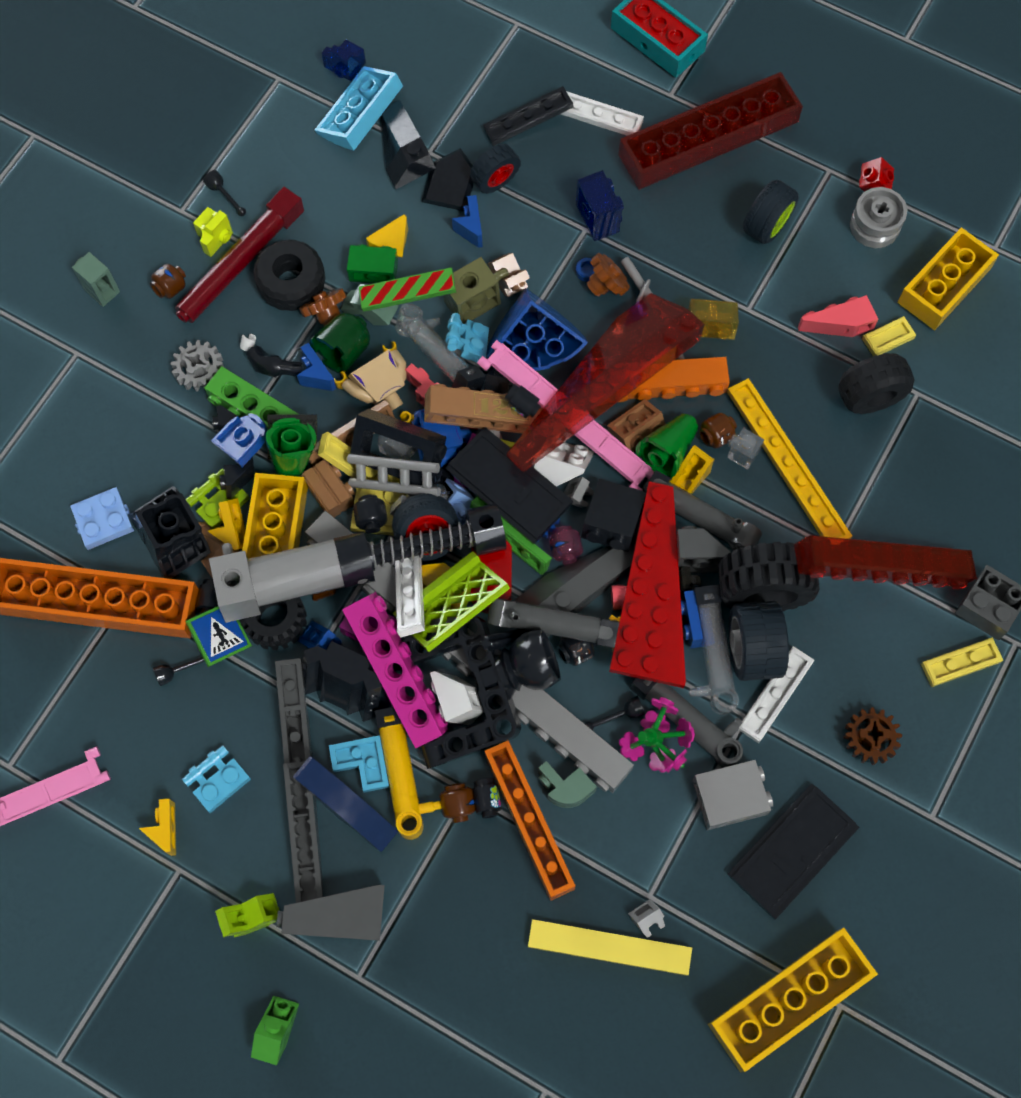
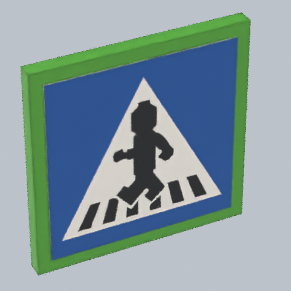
M219 606L185 621L208 667L252 646L240 621L236 620L226 623Z

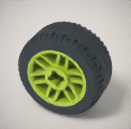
M773 180L768 183L757 196L743 223L744 232L760 243H770L791 217L799 200L798 192L780 180Z

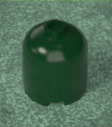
M339 313L310 339V346L315 353L319 352L324 358L322 363L336 373H340L342 370L346 372L369 346L370 334L366 327V322L361 317L350 313Z

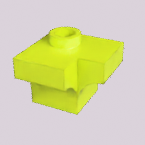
M207 207L193 222L197 235L201 237L200 244L202 249L210 257L223 244L227 243L233 234L228 217L221 210L215 212Z

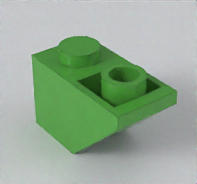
M273 996L255 1031L251 1058L274 1065L278 1064L286 1048L299 1003Z

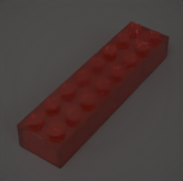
M779 72L621 138L618 155L638 189H642L798 123L803 106L783 74Z

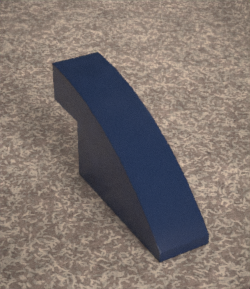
M311 756L294 774L293 778L328 810L354 829L380 852L385 849L398 831Z

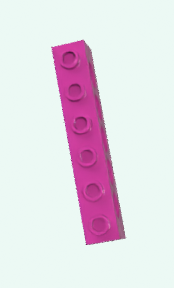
M374 592L345 607L342 611L416 749L442 736L448 730V722L441 716L435 705L436 699L431 689L426 688L422 680L424 677L421 669L414 665L410 657L411 651L409 646L402 642L398 635L396 622L388 616L384 599ZM370 616L377 620V628H373L369 624ZM381 640H386L390 644V651L382 648ZM393 663H397L402 667V674L394 671ZM405 686H409L414 690L415 697H410L406 694ZM417 709H421L427 714V720H423L418 716Z

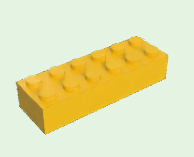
M842 928L710 1022L708 1026L740 1073L746 1072L873 979L878 973L846 929Z

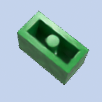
M364 244L350 245L347 264L350 282L379 283L396 279L398 267L396 248L389 246L369 247Z

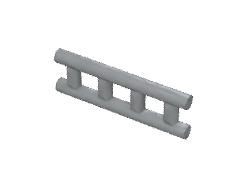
M349 454L347 456L349 464H356V478H350L348 484L353 488L414 495L429 493L437 497L441 494L440 487H432V473H439V463ZM366 466L377 467L378 480L366 479ZM387 468L399 469L400 483L388 482ZM409 470L422 471V485L410 484Z

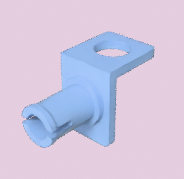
M447 478L445 482L453 491L448 502L453 506L458 521L461 525L466 524L465 511L470 508L471 501L474 498L465 487Z

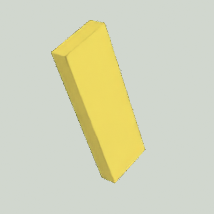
M992 637L921 663V666L930 686L934 687L999 664L1003 661V658Z

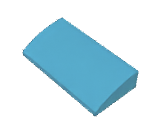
M364 66L315 128L316 134L336 145L354 151L403 87L398 75L394 72Z

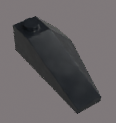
M398 100L389 105L381 115L386 171L394 187L398 189L431 172L436 167L401 101Z

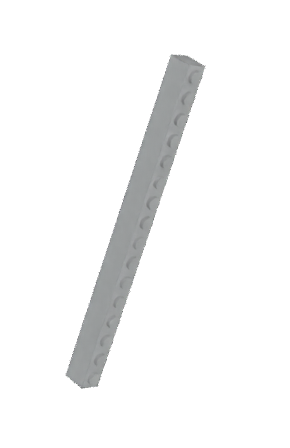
M326 511L305 531L308 545L353 534ZM385 563L384 567H381L379 564L377 569L373 571L375 581L361 584L363 585L362 590L367 595L376 592L378 596L384 599L387 606L386 611L392 614L393 611H396L395 568L389 563ZM448 617L447 622L455 620L456 618ZM432 619L430 625H438L440 619ZM468 629V633L471 636L474 635V633L470 629ZM480 646L476 650V657L482 660L486 655V651H484L483 646ZM463 648L441 655L445 660L451 659L458 664L456 668L464 676L468 677L470 674L476 679L474 672L470 671ZM522 686L520 691H515L512 698L520 722L523 725L530 724L536 729L534 733L544 742L549 740L555 745L554 750L563 758L568 756L575 762L574 766L576 769L580 767L585 774L589 773L595 778L594 783L604 792L609 790L611 793H614L632 771L634 764L544 690H532ZM496 695L495 701L502 706V697Z

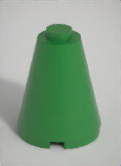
M689 414L676 416L641 439L636 445V455L638 457L641 455L644 462L654 472L657 470L666 476L674 477L679 471L697 433L698 424L696 419Z
M283 418L274 422L270 430H267L266 444L277 475L302 477L301 475L316 445L315 430L308 423L306 426L300 423V419Z

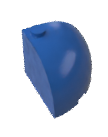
M525 288L494 332L487 348V358L495 352L491 346L498 340L535 371L549 369L551 366L563 361H568L580 352L588 341L565 317Z

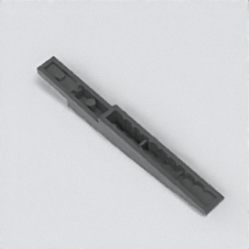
M301 658L275 661L296 903L324 897L316 798L293 778L310 756L312 757L309 716L306 707Z

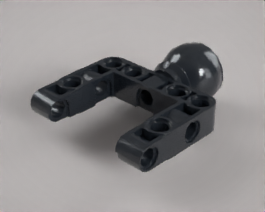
M473 617L430 652L423 653L420 647L421 644L412 636L402 639V642H405L410 648V657L414 665L463 648L470 671L475 674L480 689L478 694L487 718L482 723L460 728L420 746L427 769L493 747L507 740H512L520 734L521 722L512 698L515 691H520L522 686L532 690H544L561 680L560 669L554 650L542 629L523 633L512 643L510 650L503 648L502 651L499 649L486 651V655L482 660L476 657V650L481 646L480 640H483L486 635L491 634L487 623L481 617ZM471 622H476L477 632L471 636L468 633V625ZM437 632L427 633L426 639L429 641ZM393 663L395 671L402 670L399 664ZM496 695L501 696L503 699V705L498 710L492 704L493 698ZM504 720H508L511 723L512 728L508 734H504L501 730V723ZM457 737L463 741V747L460 751H456L453 747V741Z

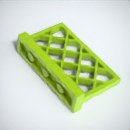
M472 551L423 589L425 631L412 634L411 636L430 652L510 589L509 585L482 563L478 555ZM499 585L494 590L487 591L488 586ZM481 587L480 593L470 594L471 588ZM469 601H477L472 607H467ZM461 603L459 609L450 610L451 604ZM395 611V612H393V615L395 616V618H396V620H397L396 611ZM457 616V619L452 623H446L448 617ZM432 619H440L438 625H430ZM437 632L433 638L426 641L427 633Z

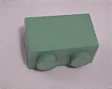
M90 252L84 257L79 258L75 265L72 266L84 291L101 306L104 307L120 292L109 269Z

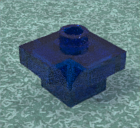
M346 39L339 47L333 45L332 48L326 47L321 53L324 67L333 71L338 77H344L349 81H352L366 64L364 49Z

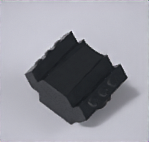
M174 486L129 514L134 527L150 552L162 578H173L211 553L200 524L183 494L179 493L178 489Z
M331 641L327 650L315 646L303 651L302 672L305 695L317 691L320 702L326 701L345 710L347 715L359 711L363 722L376 718L375 711L378 710L382 686L367 657Z

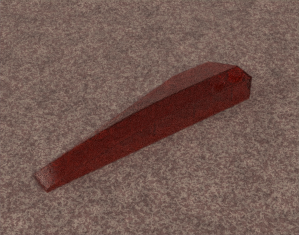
M652 293L647 295L614 320L508 451L507 457L522 472H525L698 343L705 324L687 308Z

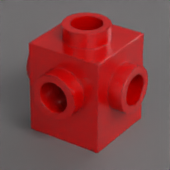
M880 157L862 164L859 179L861 190L865 192L876 187L892 189L894 168L887 161Z

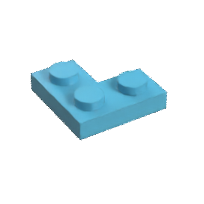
M380 735L329 745L334 773L359 768L364 793L389 788Z

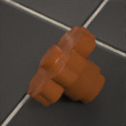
M597 253L591 259L590 263L594 267V273L589 277L590 280L587 282V286L593 294L599 297L601 294L605 295L608 291H612L614 294L622 296L629 290L630 285L626 281V276L612 259L600 253Z
M343 288L331 290L327 293L322 291L312 296L313 300L304 304L299 309L303 317L316 315L319 323L325 326L336 315L341 313L337 304L347 296Z

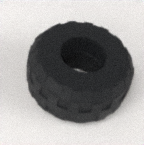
M286 240L269 245L258 256L254 265V279L261 297L267 304L283 311H296L304 304L313 300L312 296L323 291L325 286V270L322 260L314 248L304 242ZM289 270L301 272L298 277L292 280L284 281L279 279L284 272Z
M885 353L860 361L858 364L850 367L842 374L838 388L848 410L856 414H865L883 410L907 397L912 391L915 379L905 358L896 353Z

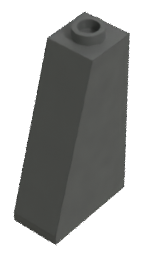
M374 885L284 905V911H278L276 927L282 928L281 934L380 941L385 885Z

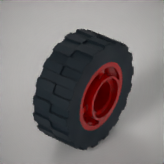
M499 144L487 150L473 164L474 166L470 170L471 180L482 193H493L508 184L515 177L519 167H521V160L508 144Z

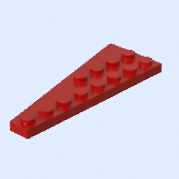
M649 481L609 672L684 688L686 674L673 486Z

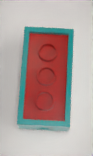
M623 0L612 10L611 29L675 78L685 71L706 50L708 34L663 0Z

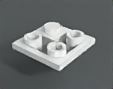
M548 437L537 455L534 468L555 486H558L583 474L594 452L583 445L574 446L566 443L561 438Z
M436 671L430 673L432 678L431 687L440 703L439 712L446 722L470 725L484 712L476 687L458 676Z

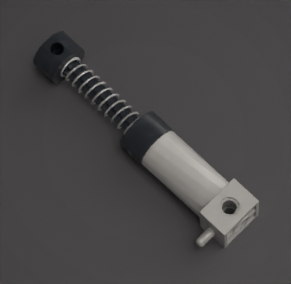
M496 503L467 509L465 511L466 524L464 525L458 522V526L452 527L449 524V528L442 529L439 526L438 531L429 529V533L424 534L420 530V535L413 536L410 533V537L403 538L401 535L398 540H394L391 537L390 541L385 543L381 539L380 544L376 545L373 542L369 543V541H366L363 531L337 537L334 540L248 559L245 550L233 553L232 544L225 543L222 545V556L209 558L219 609L227 623L261 615L260 606L342 587L348 588L374 582L373 571L377 569L379 564L381 567H384L385 563L389 562L393 565L394 561L397 560L403 563L406 558L412 561L414 556H419L422 559L424 554L427 553L430 556L436 551L442 554L443 550L447 549L451 552L454 547L461 550L462 545H467L469 548L472 546L474 553L478 556L506 550V537L498 506Z

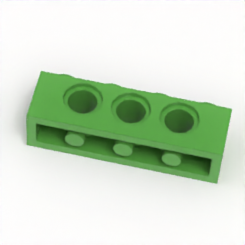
M222 366L204 387L208 395V401L214 406L222 405L238 417L248 416L251 413L255 414L266 424L268 431L269 426H272L273 423L266 421L271 416H276V421L281 419V417L277 416H283V418H286L284 416H290L288 418L297 416V419H300L298 413ZM233 393L237 394L234 398H228ZM252 405L257 406L254 410H247Z

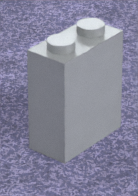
M756 760L697 774L692 780L707 830L768 815L771 811L770 807L773 806L771 794L769 791L765 792L763 781H765L764 771L761 766H757Z

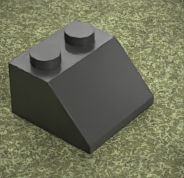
M685 526L677 531L679 574L719 573L718 565L726 554L731 552L704 528L697 529L695 526Z

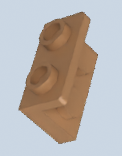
M644 399L608 424L607 427L613 436L634 453L639 441L663 426L665 421L662 412Z

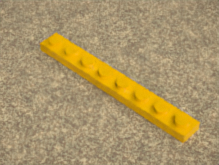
M748 378L728 388L727 393L828 549L832 550L851 540L852 534L750 379Z

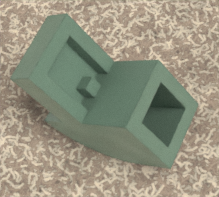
M359 284L357 290H351L346 295L347 297L341 310L352 315L362 314L372 325H389L399 307L394 305L363 312L359 287L366 284Z
M547 761L538 768V773L540 774L538 777L539 781L546 789L550 787L553 789L548 794L547 799L558 807L573 808L579 806L596 792L597 786L580 767L564 781Z

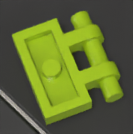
M223 468L216 474L212 473L208 476V481L201 487L194 488L191 491L192 494L185 499L190 507L194 506L198 501L201 503L202 506L196 510V513L211 529L217 528L223 523L219 517V502L230 500L226 499V491L220 489L219 475H224ZM213 488H216L218 492L208 500L205 495ZM243 489L232 498H238L240 507L250 500L249 495Z

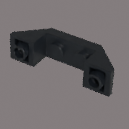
M222 405L216 406L217 415L212 416L213 430H218V433L230 420L237 417V415ZM253 457L243 467L238 463L224 465V475H219L220 489L226 491V499H232L254 477Z

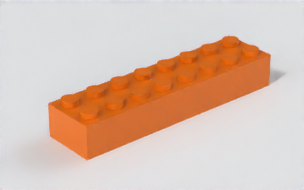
M0 558V615L191 639V632L185 621L195 617L199 588L195 582Z

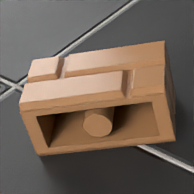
M325 459L302 473L301 476L305 478L312 495L322 509L335 518L342 511H346L354 505L353 495H355L352 487L348 482L343 484L339 478L342 476L339 469L334 465L330 466Z

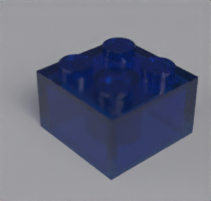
M603 170L578 179L576 207L594 242L618 233L620 231V223L622 222L621 214L624 205L620 196H616L614 193L612 180L606 177Z

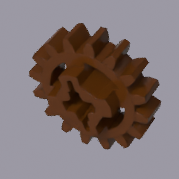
M874 707L869 709L868 714L864 709H861L858 712L859 717L854 714L850 718L852 723L845 725V728L850 731L843 736L844 739L850 740L846 748H853L855 750L852 757L862 756L861 763L870 759L871 764L875 765L879 759L883 764L888 761L887 756L893 758L896 755L893 749L898 750L901 747V744L896 740L902 738V734L895 731L900 725L891 723L893 715L887 718L884 717L885 710L883 709L878 714L875 713ZM866 721L865 729L857 730L859 724ZM870 732H872L873 736L877 737L875 741H873L872 736H868ZM889 742L887 748L880 752L881 744Z

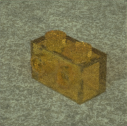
M690 299L687 312V336L735 339L739 325L738 302Z

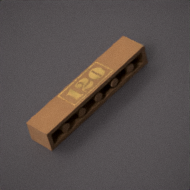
M444 384L430 385L425 394L424 422L479 429L486 427L488 430L563 439L570 433L567 428L541 407L533 418L528 415L525 419L507 406L508 403L503 400L507 393L499 394L491 390L475 391L468 387L451 388Z

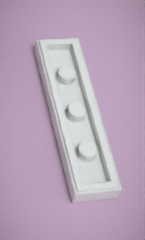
M567 92L574 108L561 113V115L636 139L644 121V116Z
M414 556L412 561L406 558L403 563L397 560L395 561L397 633L401 638L425 631L422 561L419 556Z
M793 646L789 651V662L785 676L783 678L770 679L743 719L738 730L759 744L815 660Z

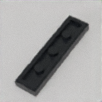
M564 86L484 124L483 127L492 145L495 146L574 108L573 102Z

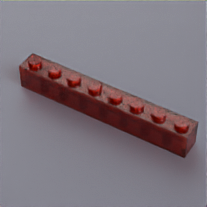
M812 535L794 544L799 574L810 575L811 578L831 576L833 580L852 578V581H863L868 579L873 580V583L893 581L895 585L913 583V586H923L931 584L934 588L952 586V589L965 588L968 586L967 583L977 579L972 550Z

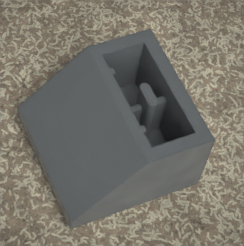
M986 565L954 614L999 641L1009 631L1021 611V585Z

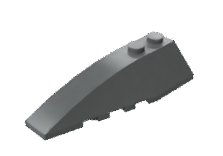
M638 532L634 533L629 552L606 546L548 573L514 601L578 614L630 571Z

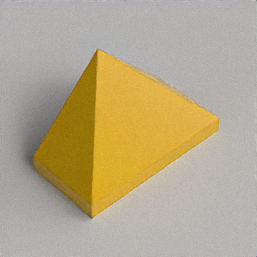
M403 214L366 238L367 246H389L396 248L398 257L402 258L408 233L407 217Z
M694 445L682 462L679 471L670 482L693 494L710 474L714 459Z

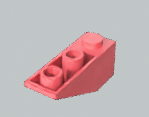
M867 295L860 298L856 296L848 299L845 303L839 305L831 304L824 310L818 312L810 311L801 317L798 330L854 337L874 330L878 317Z

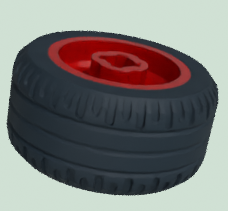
M429 493L411 496V498H408L398 506L393 516L392 530L395 540H398L401 535L403 538L410 537V533L413 536L420 535V530L424 534L429 533V529L438 531L439 526L442 529L449 528V524L455 527L458 526L459 521L453 506L441 496L437 497ZM445 549L442 554L436 551L433 552L432 556L427 553L424 554L421 560H437V558L443 557L450 551Z

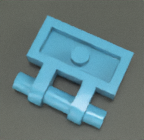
M453 313L447 325L449 330L446 335L448 350L455 351L459 349L461 350L460 357L476 363L482 356L486 358L489 327L468 319L465 324H462L460 315Z
M223 745L215 752L212 750L208 753V758L197 767L195 765L188 770L189 773L182 778L188 787L197 780L200 786L193 791V794L209 813L213 812L251 780L234 758L226 765L221 759L229 754V752ZM215 765L219 770L207 780L203 774Z

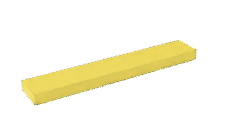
M533 919L528 948L686 976L689 975L692 947Z

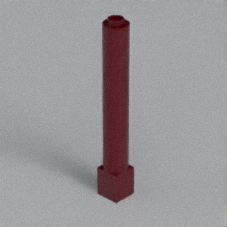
M283 187L266 204L267 211L175 306L177 310L175 314L181 321L193 323L283 227L287 230L304 212L302 199Z

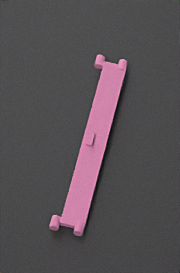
M496 340L491 346L495 352L488 360L484 356L478 360L477 364L485 371L490 366H493L510 382L519 387L522 385L540 398L538 404L541 405V408L632 483L629 485L630 488L643 490L638 485L645 477L650 480L654 473L652 468L507 346Z
M96 746L85 751L87 762L1 797L0 826L111 780L107 770L104 772L100 771L95 759L101 756L99 748Z

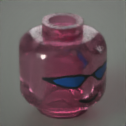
M562 526L553 530V534L549 537L553 559L562 561L564 565L575 563L577 557L583 553L580 533L572 529L571 526Z

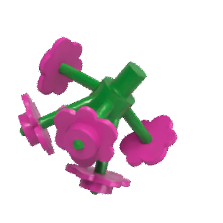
M660 697L659 700L652 698V705L658 707L660 712L657 714L654 710L647 711L645 718L640 722L644 729L639 732L638 737H635L632 732H626L623 738L619 739L620 753L633 762L637 761L639 757L644 755V748L641 746L644 744L652 747L654 750L650 755L651 761L649 763L652 771L659 770L661 773H669L673 768L678 771L685 766L684 763L687 759L684 756L688 750L685 749L676 756L675 750L668 749L662 742L664 738L678 737V743L681 747L690 748L691 742L694 740V729L689 721H686L685 718H680L676 732H668L670 730V723L665 720V712L676 715L679 710L674 707V703L668 698Z

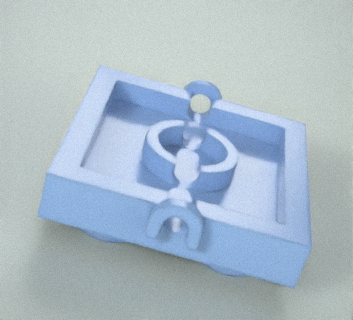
M117 487L70 505L77 523L75 524L78 529L77 532L81 534L87 550L134 531L128 516L130 514L129 508L123 503Z

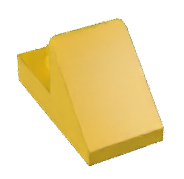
M238 498L219 502V517L223 521L224 526L208 530V532L223 543L232 544L234 550L242 549L246 529Z
M159 799V807L155 809V819L159 826L139 829L170 856H175V803L171 799Z

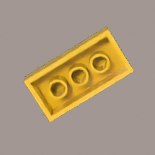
M961 227L904 288L897 303L935 331L991 270L999 254Z
M255 473L242 551L245 550L248 559L299 547L308 486L304 477Z

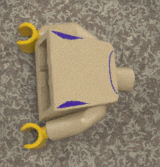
M391 342V349H387L385 345H382V354L352 372L348 377L345 372L341 371L340 374L343 379L337 381L334 378L337 388L344 389L352 397L367 404L373 403L376 405L380 401L386 400L392 411L404 404L396 391L405 386L404 382L407 379L405 371L406 361L397 350L396 342Z

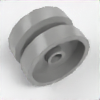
M884 187L871 188L863 192L856 203L851 217L850 229L852 235L858 242L871 248H882L892 244L899 236L906 220L908 210L905 200L894 190Z

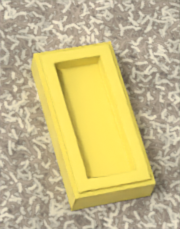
M903 316L863 335L862 340L872 356H876L915 339L916 334Z
M329 432L322 434L318 455L351 478L356 477V464H349L347 462V456L350 454L351 447Z

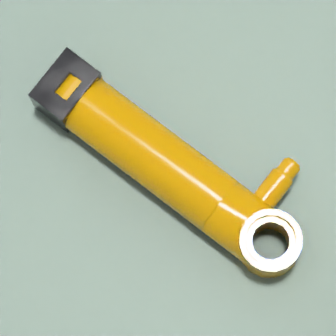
M394 707L376 710L375 715L380 733L396 827L403 838L413 840L418 838L423 831L424 824L421 814L441 809L440 801H431L419 804L405 728ZM407 819L417 821L416 827L411 831L403 829V823Z

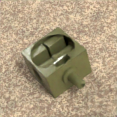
M482 257L453 272L457 293L443 295L444 302L452 314L458 313L462 324H465L467 319L472 321L501 304L499 281L508 277L509 272L506 268H502L493 274Z

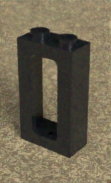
M371 409L357 414L350 454L382 457L370 452L373 434L376 433L422 450L424 454L423 462L439 463L441 467L442 459L447 451L445 446L446 436ZM367 466V467H370V468H372V469L377 470V467H376V466ZM387 468L389 475L400 479L399 469ZM441 468L439 473H432V485L440 480L442 475ZM409 470L410 483L422 485V471Z

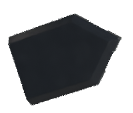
M460 148L433 162L436 169L430 172L422 197L423 203L464 211V206L468 205L467 196L471 195L474 185L470 177V170L473 165Z

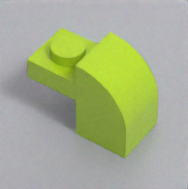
M274 893L255 896L242 904L222 907L216 910L215 913L223 937L234 935L235 938L277 922L278 911L280 910Z

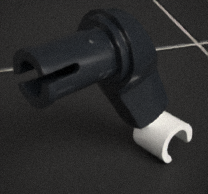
M249 334V338L242 335L240 348L247 351L246 356L256 372L274 378L279 375L297 377L302 372L301 362L282 360L278 355H268L262 347L254 346L256 342L255 335Z

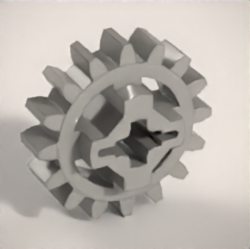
M197 340L196 345L193 346L190 341L187 342L188 347L186 349L180 346L181 353H174L175 361L171 362V366L174 369L172 373L174 378H177L178 384H184L187 390L194 386L196 392L199 391L200 386L205 387L221 366L224 367L221 353L218 352L217 347L211 348L209 342L201 345L200 340ZM209 357L213 360V365L210 364ZM183 367L186 368V375L183 373Z

